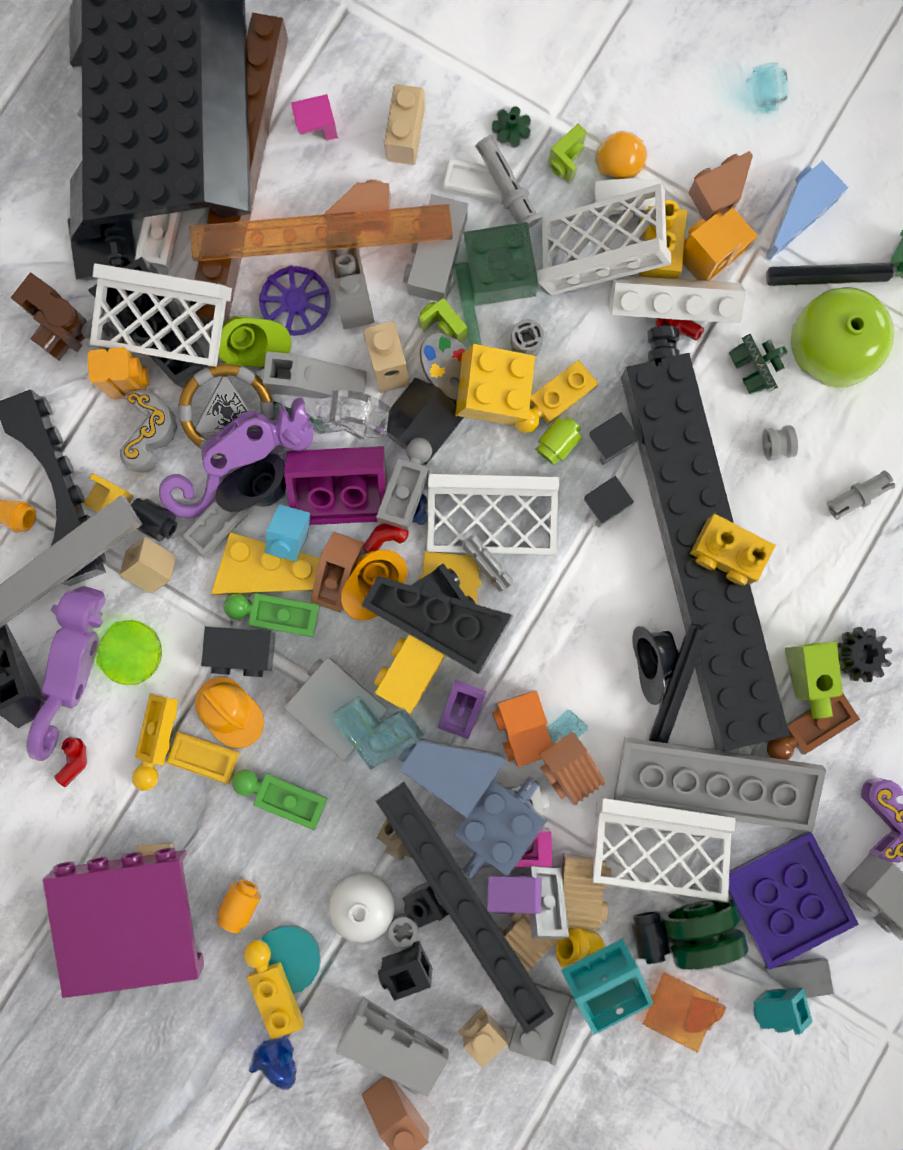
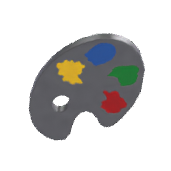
M430 335L422 342L419 355L422 370L430 384L439 387L450 400L457 402L458 387L452 386L450 379H456L459 386L462 353L467 348L457 339L448 335Z

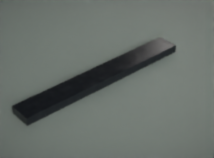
M403 781L375 801L526 1035L552 1017L554 1012L489 912H487L486 907L405 782Z

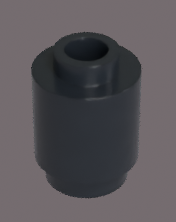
M137 498L131 504V507L142 523L137 530L158 542L172 537L178 525L175 521L176 515L150 499L143 500Z
M650 911L633 915L634 924L631 926L638 958L645 959L646 964L666 961L665 955L670 954L671 949L660 912Z

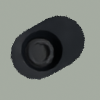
M270 452L265 458L244 465L230 473L217 487L215 495L217 504L225 511L240 512L253 505L267 507L277 503L286 490L285 464L283 459L278 454Z
M638 626L633 631L632 644L637 659L641 689L650 704L657 705L663 698L665 681L671 676L679 652L670 631L650 633L645 627Z

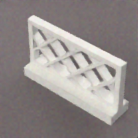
M662 184L542 218V269L537 270L538 283L551 295L671 265V252L667 248L665 188ZM655 197V205L647 215L638 210L646 199ZM623 206L627 210L616 224L608 219L615 208ZM635 214L643 220L633 233L630 234L623 228ZM594 215L597 218L586 232L578 227L585 217ZM563 223L566 224L567 228L557 240L552 238V227ZM603 223H606L612 229L602 242H599L593 236ZM651 224L656 228L657 238L642 242L639 238ZM576 231L582 237L574 248L569 250L564 244ZM619 233L628 238L621 248L614 250L608 248ZM589 241L598 246L591 256L585 258L578 256ZM560 249L568 254L561 264L552 266V259Z
M94 263L93 277L98 278L90 345L107 348L125 347L130 352L217 367L226 301L230 302L232 288L221 284ZM107 287L116 288L124 299L113 309L106 302ZM125 290L133 291V293L129 296ZM145 293L149 295L155 306L142 315L133 301ZM157 296H163L165 298L160 301L157 298ZM175 298L180 300L186 311L173 321L164 306ZM188 301L197 302V303H195V304L191 307L190 304L188 303ZM205 304L215 305L214 319L204 326L195 312ZM129 306L137 320L125 329L116 315ZM160 311L169 325L155 334L147 320ZM191 316L200 330L186 340L177 326ZM111 319L120 333L110 341L101 340L102 327ZM142 325L151 339L142 346H136L129 334ZM173 330L182 344L172 352H169L163 346L160 339ZM203 335L210 344L208 358L198 357L191 347V344ZM122 339H125V341L127 342V344H123V343H119V342H120ZM155 344L159 350L150 347ZM186 349L189 355L180 353Z
M429 474L427 552L467 553L463 546H454V544L459 539L464 542L466 539L463 535L477 523L489 536L483 542L482 547H486L491 553L556 555L560 477ZM435 494H449L458 505L444 517L435 508ZM454 494L468 495L460 501ZM472 495H482L490 504L477 518L463 505ZM486 495L500 496L492 502ZM505 495L514 496L522 504L509 519L496 506ZM519 496L532 497L526 502H524ZM537 496H551L550 511L540 519L528 505ZM459 507L474 520L461 533L447 521ZM492 508L505 520L493 534L479 521ZM524 509L538 521L525 535L511 522ZM435 513L441 519L436 526H434ZM548 517H550V529L544 523ZM443 523L457 535L448 545H434V531ZM509 524L521 538L512 547H503L495 536ZM540 525L550 534L549 548L535 547L527 539ZM493 540L499 547L486 545ZM525 541L530 547L518 546Z
M605 798L596 804L595 817H597L591 883L723 903L728 902L731 833L735 832V818ZM605 823L618 825L626 835L614 847L604 836ZM626 826L636 827V829L630 832ZM641 829L651 830L659 840L647 852L634 837ZM660 831L669 832V834L664 837ZM674 834L684 835L692 845L680 857L667 841ZM693 836L702 838L697 842ZM708 838L721 840V855L714 861L709 858L700 846ZM628 840L641 854V857L630 866L624 862L616 851ZM603 844L608 849V852H606L604 855ZM661 845L675 860L663 871L659 869L649 856ZM694 850L708 865L696 876L683 862V859ZM610 854L623 869L615 878L601 876L602 861ZM644 859L657 875L648 883L640 882L631 871ZM719 862H720V870H719V869L717 868V866H716V864L719 863ZM677 864L690 879L681 888L674 887L665 876ZM710 869L719 879V893L707 892L698 881ZM627 874L631 880H625L620 878ZM660 879L664 885L654 883ZM693 884L697 888V890H692L688 888Z

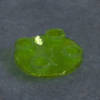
M127 620L115 622L100 641L96 664L109 679L118 684H140L148 680L159 667L162 657L160 639L150 626L140 621Z

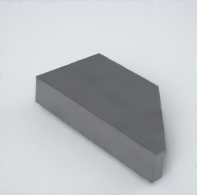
M825 957L783 963L771 970L764 966L765 972L787 989L804 988L806 998L834 994L829 962Z

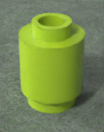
M558 417L538 440L539 445L535 450L545 460L555 466L559 460L563 461L582 439V436L579 434L581 427L569 417H566L564 420Z

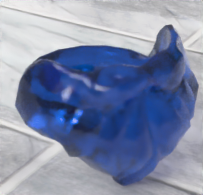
M284 1036L263 1041L254 1050L248 1071L255 1073L261 1070L268 1081L282 1090H289L295 1084V1075L297 1073L292 1054L294 1048L290 1040Z

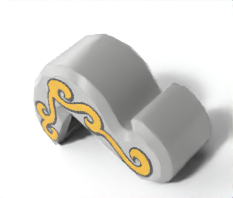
M134 390L123 397L146 415L147 418L119 451L121 461L135 472L144 473L153 469L158 463L159 459L152 451L167 446L173 440L177 430V423L174 413L158 396L145 390Z

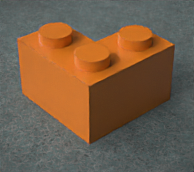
M537 690L497 702L498 710L492 711L499 732L505 730L508 741L503 743V747L508 761L515 760L516 765L521 767L541 760L542 758L539 754L553 745L546 726L548 722Z

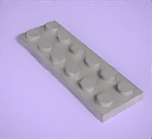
M624 737L614 800L735 818V821L813 832L826 769L823 765Z

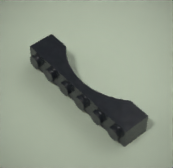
M30 389L0 401V421L6 434L21 442L34 454L51 482L56 501V525L51 544L53 546L91 517L84 513L81 505L85 502L83 493L78 485H74L70 475L74 473L73 466L66 455L63 456L60 445L63 444L62 436L58 428L52 426L49 415H52L51 406L45 397H41ZM105 553L98 556L61 584L72 586L106 573L103 565L106 562Z

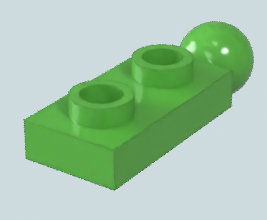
M254 593L253 603H250L241 594L228 596L224 601L223 609L229 618L235 620L249 615V626L314 638L320 606Z
M244 769L238 771L232 779L233 790L238 795L249 796L253 793L257 795L254 806L312 830L316 829L328 800L325 796L269 773L265 775L263 782H260L253 771Z

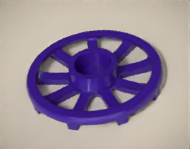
M288 265V267L269 275L259 296L260 309L264 319L274 321L283 312H288L285 328L291 336L304 335L317 329L326 319L331 303L329 289L322 277L313 269ZM294 273L307 275L300 287H296ZM289 274L290 288L286 289L277 279ZM312 279H315L322 287L308 293L305 292ZM272 284L283 294L282 296L266 295ZM325 295V307L322 308L309 303V299ZM267 302L282 304L281 307L268 315L266 309ZM307 309L321 314L320 318L313 325L310 324L304 313ZM294 315H300L306 327L305 329L291 330Z

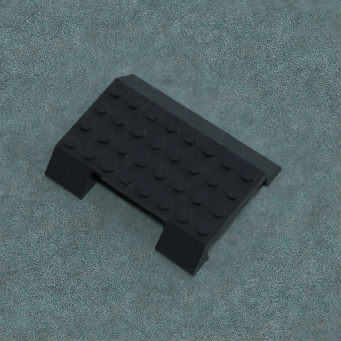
M73 0L70 6V65L72 67L82 66V161L70 179V239L72 241L102 237V224L207 207H210L220 218L251 214L245 0Z

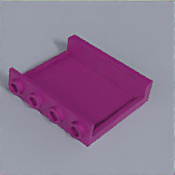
M172 847L157 850L153 855L142 856L141 852H133L121 856V859L108 861V857H98L87 861V864L75 865L72 861L63 862L53 866V869L42 879L62 998L197 980L204 967L203 954L197 953L183 868V860L187 855L186 850L175 851V848Z

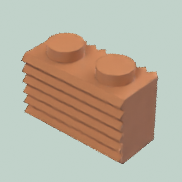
M573 731L539 754L545 763L540 769L561 800L568 797L573 805H578V801H583V798L588 797L589 793H594L595 789L599 790L600 785L605 786V780L596 764Z

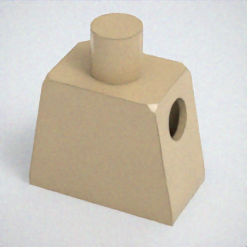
M390 321L363 329L379 392L383 393L408 386L410 380L395 322ZM398 370V372L393 375H384L389 371Z

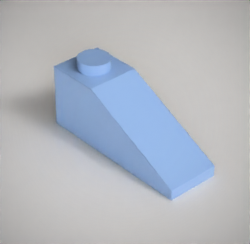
M823 160L813 169L807 166L794 179L797 184L789 195L766 255L770 261L837 203L849 188Z

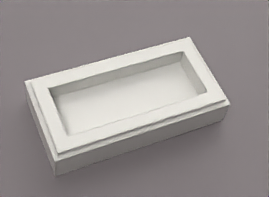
M452 158L448 159L442 192L503 205L504 197L495 183L487 166Z

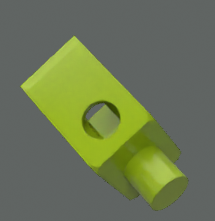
M820 642L786 647L785 653L796 699L809 700L812 719L832 717L830 697L842 696L843 694L837 642Z

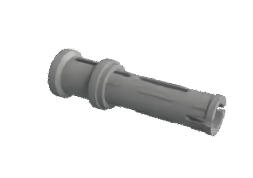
M493 135L480 140L475 147L504 197L503 206L505 209H509L518 224L516 227L518 233L531 228L541 221L543 217L541 213H536L528 198L530 195L528 190L524 187L521 188Z

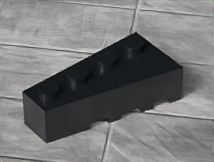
M142 256L124 267L125 269L159 274L157 269ZM97 284L88 289L94 298L96 296ZM107 287L106 302L113 309L124 299L116 288ZM125 290L129 296L133 293V291ZM145 293L133 301L142 315L155 306L149 295ZM157 296V298L160 301L165 298L163 296ZM174 300L164 306L173 321L181 315ZM129 306L116 315L125 329L137 320ZM160 311L147 320L155 334L169 325ZM185 320L177 326L186 340L193 336ZM142 325L129 334L140 346L151 339ZM173 330L160 339L163 346L169 352H172L182 344ZM197 341L191 344L198 357L205 358ZM155 344L150 347L159 350ZM186 349L180 353L189 355ZM149 355L176 385L182 388L185 387L194 374L209 367V365Z
M377 576L361 604L364 608L477 674L482 673L514 615L380 576Z

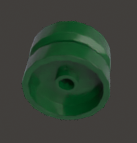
M730 899L726 903L710 900L699 901L672 909L664 914L663 921L667 935L677 939L670 947L674 965L677 968L684 970L714 968L737 961L747 955L749 949L745 933L735 928L741 920L737 902Z

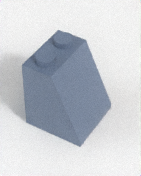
M422 738L417 744L410 741L398 758L403 762L399 769L466 818L506 762L505 758L499 753Z

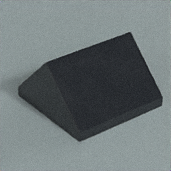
M415 377L379 421L376 428L405 450L414 438L426 439L432 446L431 457L423 463L426 466L465 417L455 416L456 405L439 387Z

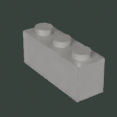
M431 194L429 205L423 204L419 223L423 224L420 235L415 234L411 248V253L415 254L412 264L407 263L403 282L407 283L408 295L439 302L442 298L446 300L468 219L469 203Z

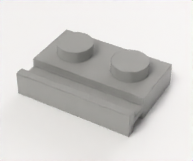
M535 983L554 1012V1015L527 1035L516 1020L508 1048L510 1051L539 1061L544 1060L556 1066L576 1001L572 995L569 996L555 989Z

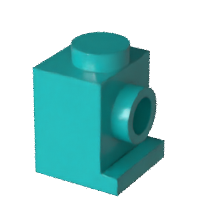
M804 988L765 990L753 1002L754 1017L761 1029H774L777 1033L793 1030L794 1035H801L813 1022Z

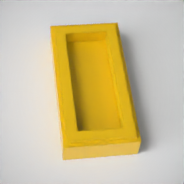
M178 731L166 763L229 784L241 752Z

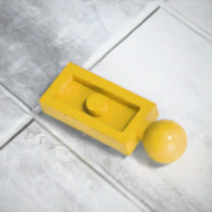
M578 359L531 396L530 404L533 408H529L528 420L514 423L515 427L522 433H531L537 429L541 417L549 425L597 388L599 383Z
M149 693L135 758L142 760V764L132 773V783L138 790L149 791L158 783L159 774L155 769V764L164 765L166 754L169 751L171 730L177 716V699Z
M254 940L246 946L244 960L247 965L256 970L249 972L246 978L270 1039L302 1030L305 1022L281 962L269 965L268 962L271 957L269 945L262 940Z

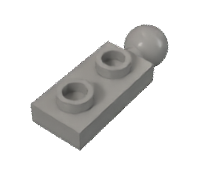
M414 438L408 444L406 453L409 461L397 459L376 516L379 522L409 531L430 473L429 467L421 465V463L429 460L432 455V446L424 438Z

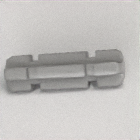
M476 535L468 537L462 543L463 549L469 556L473 555V561L488 579H493V585L498 591L502 592L510 587L513 583L512 578L506 571H502V566L486 547H482L483 543Z

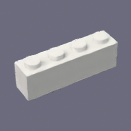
M625 276L612 280L609 308L611 314L617 316L741 323L746 290L740 283Z

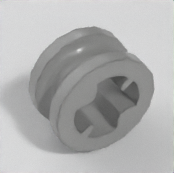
M406 914L395 916L388 929L390 941L400 948L411 946L418 936V926L415 920L409 919ZM406 922L410 925L409 932L413 933L410 937L404 935L402 939L396 936L398 930H394V927L396 925L403 926Z

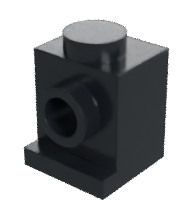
M428 882L417 886L402 898L405 903L404 911L406 916L413 921L415 920L419 928L436 920L440 921L448 915L443 905L439 904Z
M420 941L413 943V947L383 957L381 969L378 970V977L383 989H388L395 1001L431 988L433 968Z

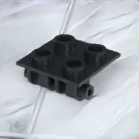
M68 218L67 220L70 235V218ZM132 219L102 224V237L80 241H72L70 239L76 280L93 277L94 263L124 268L135 261L136 248Z

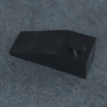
M5 624L0 628V716L15 727L20 728L34 720L44 704V700L41 696L40 687L8 624Z

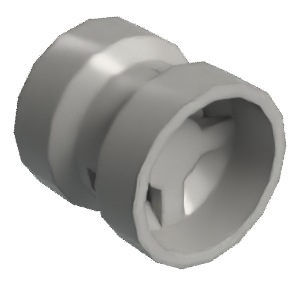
M530 319L518 322L512 331L511 350L536 357L541 350L544 332L540 324Z

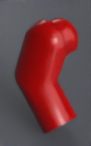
M657 318L655 322L656 327L679 328V334H684L694 341H698L704 332V327L692 320Z
M385 523L380 524L374 528L365 541L363 550L367 553L380 550L384 542L394 540L399 544L404 543L409 536V531Z
M69 737L62 743L61 749L66 754L67 763L54 778L63 787H67L87 765L86 745L80 738Z

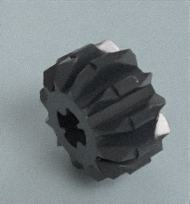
M856 627L852 633L844 632L841 635L844 643H837V648L841 651V655H838L839 662L844 663L840 667L841 674L850 672L849 678L851 681H858L861 678L864 683L872 682L873 676L881 678L885 675L882 667H890L892 665L885 658V654H890L893 651L891 648H883L882 646L886 642L887 637H876V630L874 628H868L864 631L862 627ZM865 650L867 657L860 659L859 652Z

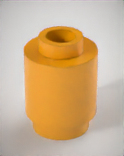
M245 879L230 884L217 911L219 917L216 922L221 928L232 933H240L242 928L248 926L261 899V894L257 891L258 886Z

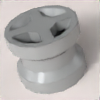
M792 425L783 426L781 430H774L773 428L763 430L762 445L767 460H776L782 455L788 458L797 455L798 440Z

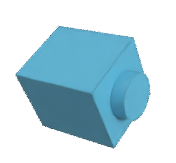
M279 504L266 531L265 553L297 562L308 536L310 513Z

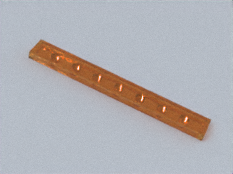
M450 204L189 226L193 261L452 240L453 238Z

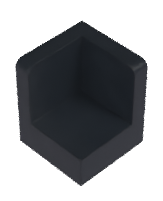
M622 412L589 433V437L602 455L599 459L602 465L633 447L639 440Z
M616 475L584 497V501L597 518L595 524L598 528L634 503Z

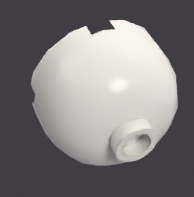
M360 872L347 876L336 886L329 900L328 913L332 926L340 936L350 942L365 943L377 939L387 931L394 917L395 901L392 890L379 877L374 874Z

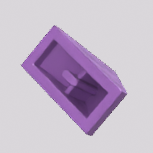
M455 680L438 728L469 739L487 691Z
M488 876L487 912L498 914H541L542 878Z

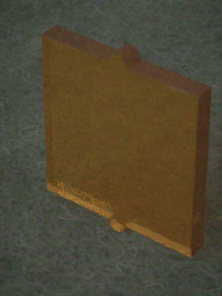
M663 972L655 994L651 995L654 1005L649 1007L643 1025L698 1053L707 1030L712 1028L711 1019L719 999Z

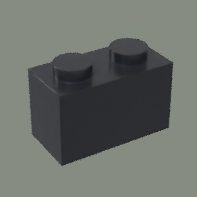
M205 626L201 666L211 667V674L230 675L231 669H243V676L263 677V671L272 672L276 633L261 630Z

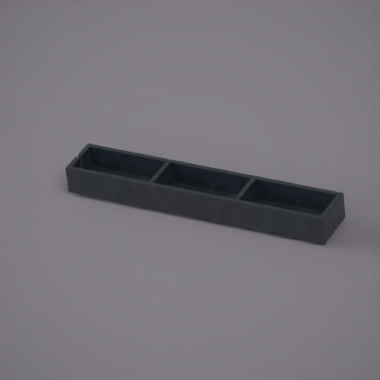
M690 353L663 358L657 366L655 360L628 366L621 376V381L634 432L639 438L637 443L684 628L687 631L688 625L695 623L704 626L708 631L695 666V671L715 749L729 751L790 736L751 586L747 583L745 586L730 581L726 578L728 573L718 568L710 570L699 565L696 562L697 557L690 554L706 520L713 514L734 523Z

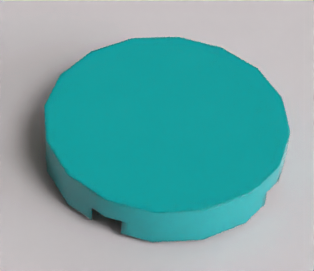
M296 925L278 926L265 934L261 940L266 942L271 950L269 965L281 962L293 994L302 992L312 984L320 969L321 955L318 942L309 931Z

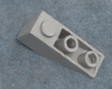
M355 231L324 237L343 329L375 323Z
M267 351L263 385L269 389L271 394L363 403L367 371L302 355Z

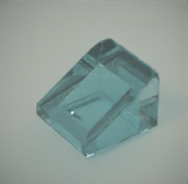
M570 709L566 710L547 727L549 735L555 742L571 731L579 738L588 730V726Z

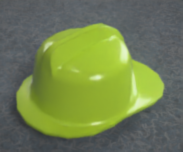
M238 315L228 319L222 327L219 357L227 364L264 368L267 351L286 354L290 352L291 336L288 330L279 322Z

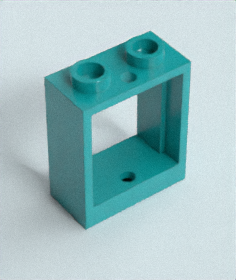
M623 938L561 969L569 989L593 1035L654 1005L640 970ZM622 1008L623 1013L617 1014L616 1011Z

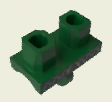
M751 334L742 337L743 343L731 350L729 355L736 369L751 361L754 362L758 371L742 379L749 394H756L766 389L769 392L777 389L778 386L767 364L772 363L776 373L783 370L785 367L780 358L788 353L786 347L782 346L775 349L772 341L768 340L762 344L766 355L762 357Z

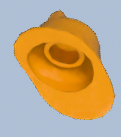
M391 550L371 551L360 557L341 591V603L344 611L351 618L360 621L371 620L378 615L364 608L361 604L377 576L404 583L407 579L408 570L405 560L398 553Z
M216 677L208 680L200 687L195 698L196 713L202 723L219 741L228 747L238 749L248 747L258 740L264 728L263 712L238 683L230 678Z

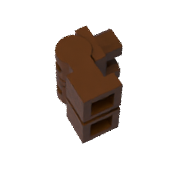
M30 272L11 296V299L40 324L30 339L60 361L69 348L78 352L83 346L80 342L86 338L81 334V329L87 320L51 286Z

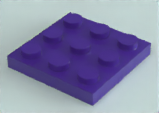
M807 831L729 871L728 892L732 900L737 902L739 914L765 966L769 970L859 925L812 832Z

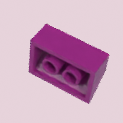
M384 446L287 451L284 476L289 507L309 512V525L379 522L376 516L387 489Z

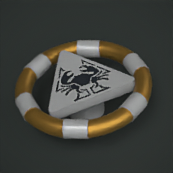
M217 364V367L209 366L194 374L186 383L178 404L179 421L186 436L198 448L203 449L209 440L199 432H219L242 413L250 411L228 376H234L251 385L261 400V414L273 420L274 403L271 393L267 387H264L263 380L256 373L235 364ZM222 376L195 427L192 421L191 405L195 392L200 386L214 377ZM252 425L247 430H257L260 426ZM221 453L214 454L217 456H223V454Z

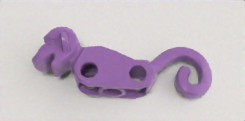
M296 398L292 402L289 413H287L285 406L281 404L275 420H271L259 412L249 411L242 413L206 442L201 451L205 472L208 473L206 488L202 498L191 505L178 502L171 494L173 489H181L185 499H192L194 497V487L185 476L172 474L164 478L159 486V497L164 507L173 512L174 515L182 518L199 517L216 500L215 495L220 477H223L231 469L265 458L277 445H282L294 451L307 449L313 441L314 426L309 419V413H306L303 398ZM252 425L260 426L255 431L247 430ZM217 453L223 454V456L218 459L212 457L214 454Z
M81 586L66 592L58 605H53L51 611L56 615L58 624L62 628L57 630L50 647L45 679L41 688V696L45 703L36 714L27 737L26 750L31 759L44 761L50 757L56 747L59 736L57 727L50 725L52 719L61 706L71 709L77 706L84 693L99 645V637L93 629L101 627L103 622L101 620L103 613L100 610L104 606L106 598L100 590Z

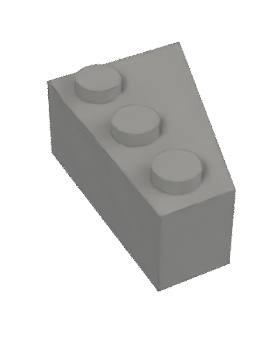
M365 997L361 999L344 1028L336 1049V1053L402 1084L409 1092L413 1094L420 1093L425 1096L429 1095L449 1057V1050Z

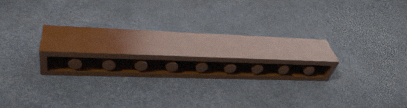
M254 12L251 15L246 38L251 213L288 43V35L282 17ZM210 208L194 280L221 284L232 288L230 302L226 301L224 325L230 316L251 214L220 218ZM192 301L189 302V304H190L191 307H192L195 303H197V302H192ZM205 304L195 312L204 326L214 319L215 305ZM189 316L195 326H197L191 316Z

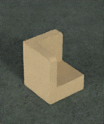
M143 537L125 551L119 576L143 590L153 593L171 581L176 556L147 537Z

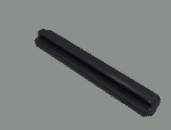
M890 262L778 266L768 268L766 271V283L769 286L888 282L893 278L894 271L893 264Z
M695 623L688 625L652 726L649 741L668 743L708 633L707 628Z

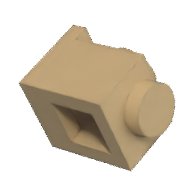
M483 1007L459 1030V1034L463 1037V1048L482 1068L507 1044L506 1031Z

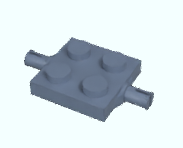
M527 777L518 792L507 789L496 779H493L468 817L463 819L453 835L465 843L473 853V856L462 869L465 874L470 871L469 877L474 878L484 862L493 865L508 877L548 822V819L536 811L529 801L534 791L540 785L537 781L533 782L534 779L532 777Z

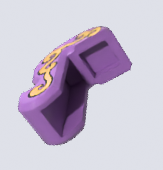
M875 777L864 782L861 798L892 831L871 848L869 854L889 862H902L903 804L897 802V797L903 795V789L892 780Z

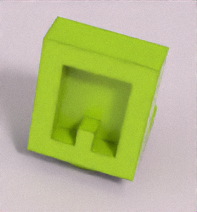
M579 123L551 147L548 159L552 172L559 178L563 177L568 183L574 179L577 166L573 161L585 149L584 141L587 131Z
M444 298L437 303L434 301L430 302L421 310V316H419L418 320L422 331H425L435 322L439 321L437 327L442 334L453 337L459 342L467 337L468 327Z

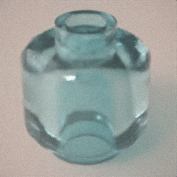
M777 62L754 67L752 69L753 73L746 79L748 105L751 108L760 109L761 114L779 111V104L787 101L790 95L787 70L778 67Z

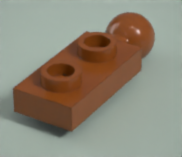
M844 694L842 696L830 697L832 717L812 719L811 709L807 710L787 723L790 736L768 742L767 753L770 758L789 760L793 756L794 748L797 747L800 753L805 755L859 721L860 718Z

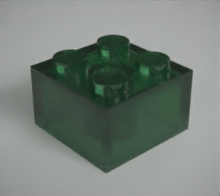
M528 222L464 232V252L474 306L536 296L538 278Z

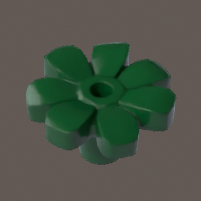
M513 106L509 113L505 109H501L497 113V120L492 122V132L498 134L497 141L505 144L509 139L510 146L513 148L520 146V137L528 139L531 134V129L528 128L531 124V119L528 114L520 116L521 110L519 107Z

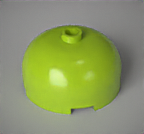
M852 287L831 289L815 297L802 310L791 332L792 352L799 367L803 372L807 371L811 376L822 381L823 385L830 387H849L869 378L886 362L894 343V324L885 305L869 292Z

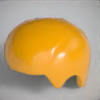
M618 131L609 135L597 148L595 161L599 172L602 175L608 174L615 179L635 178L645 167L647 159L646 146L643 140L631 132Z

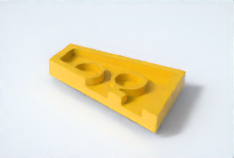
M230 532L211 594L313 591L320 558L301 552L297 562L278 558L265 553L266 542Z

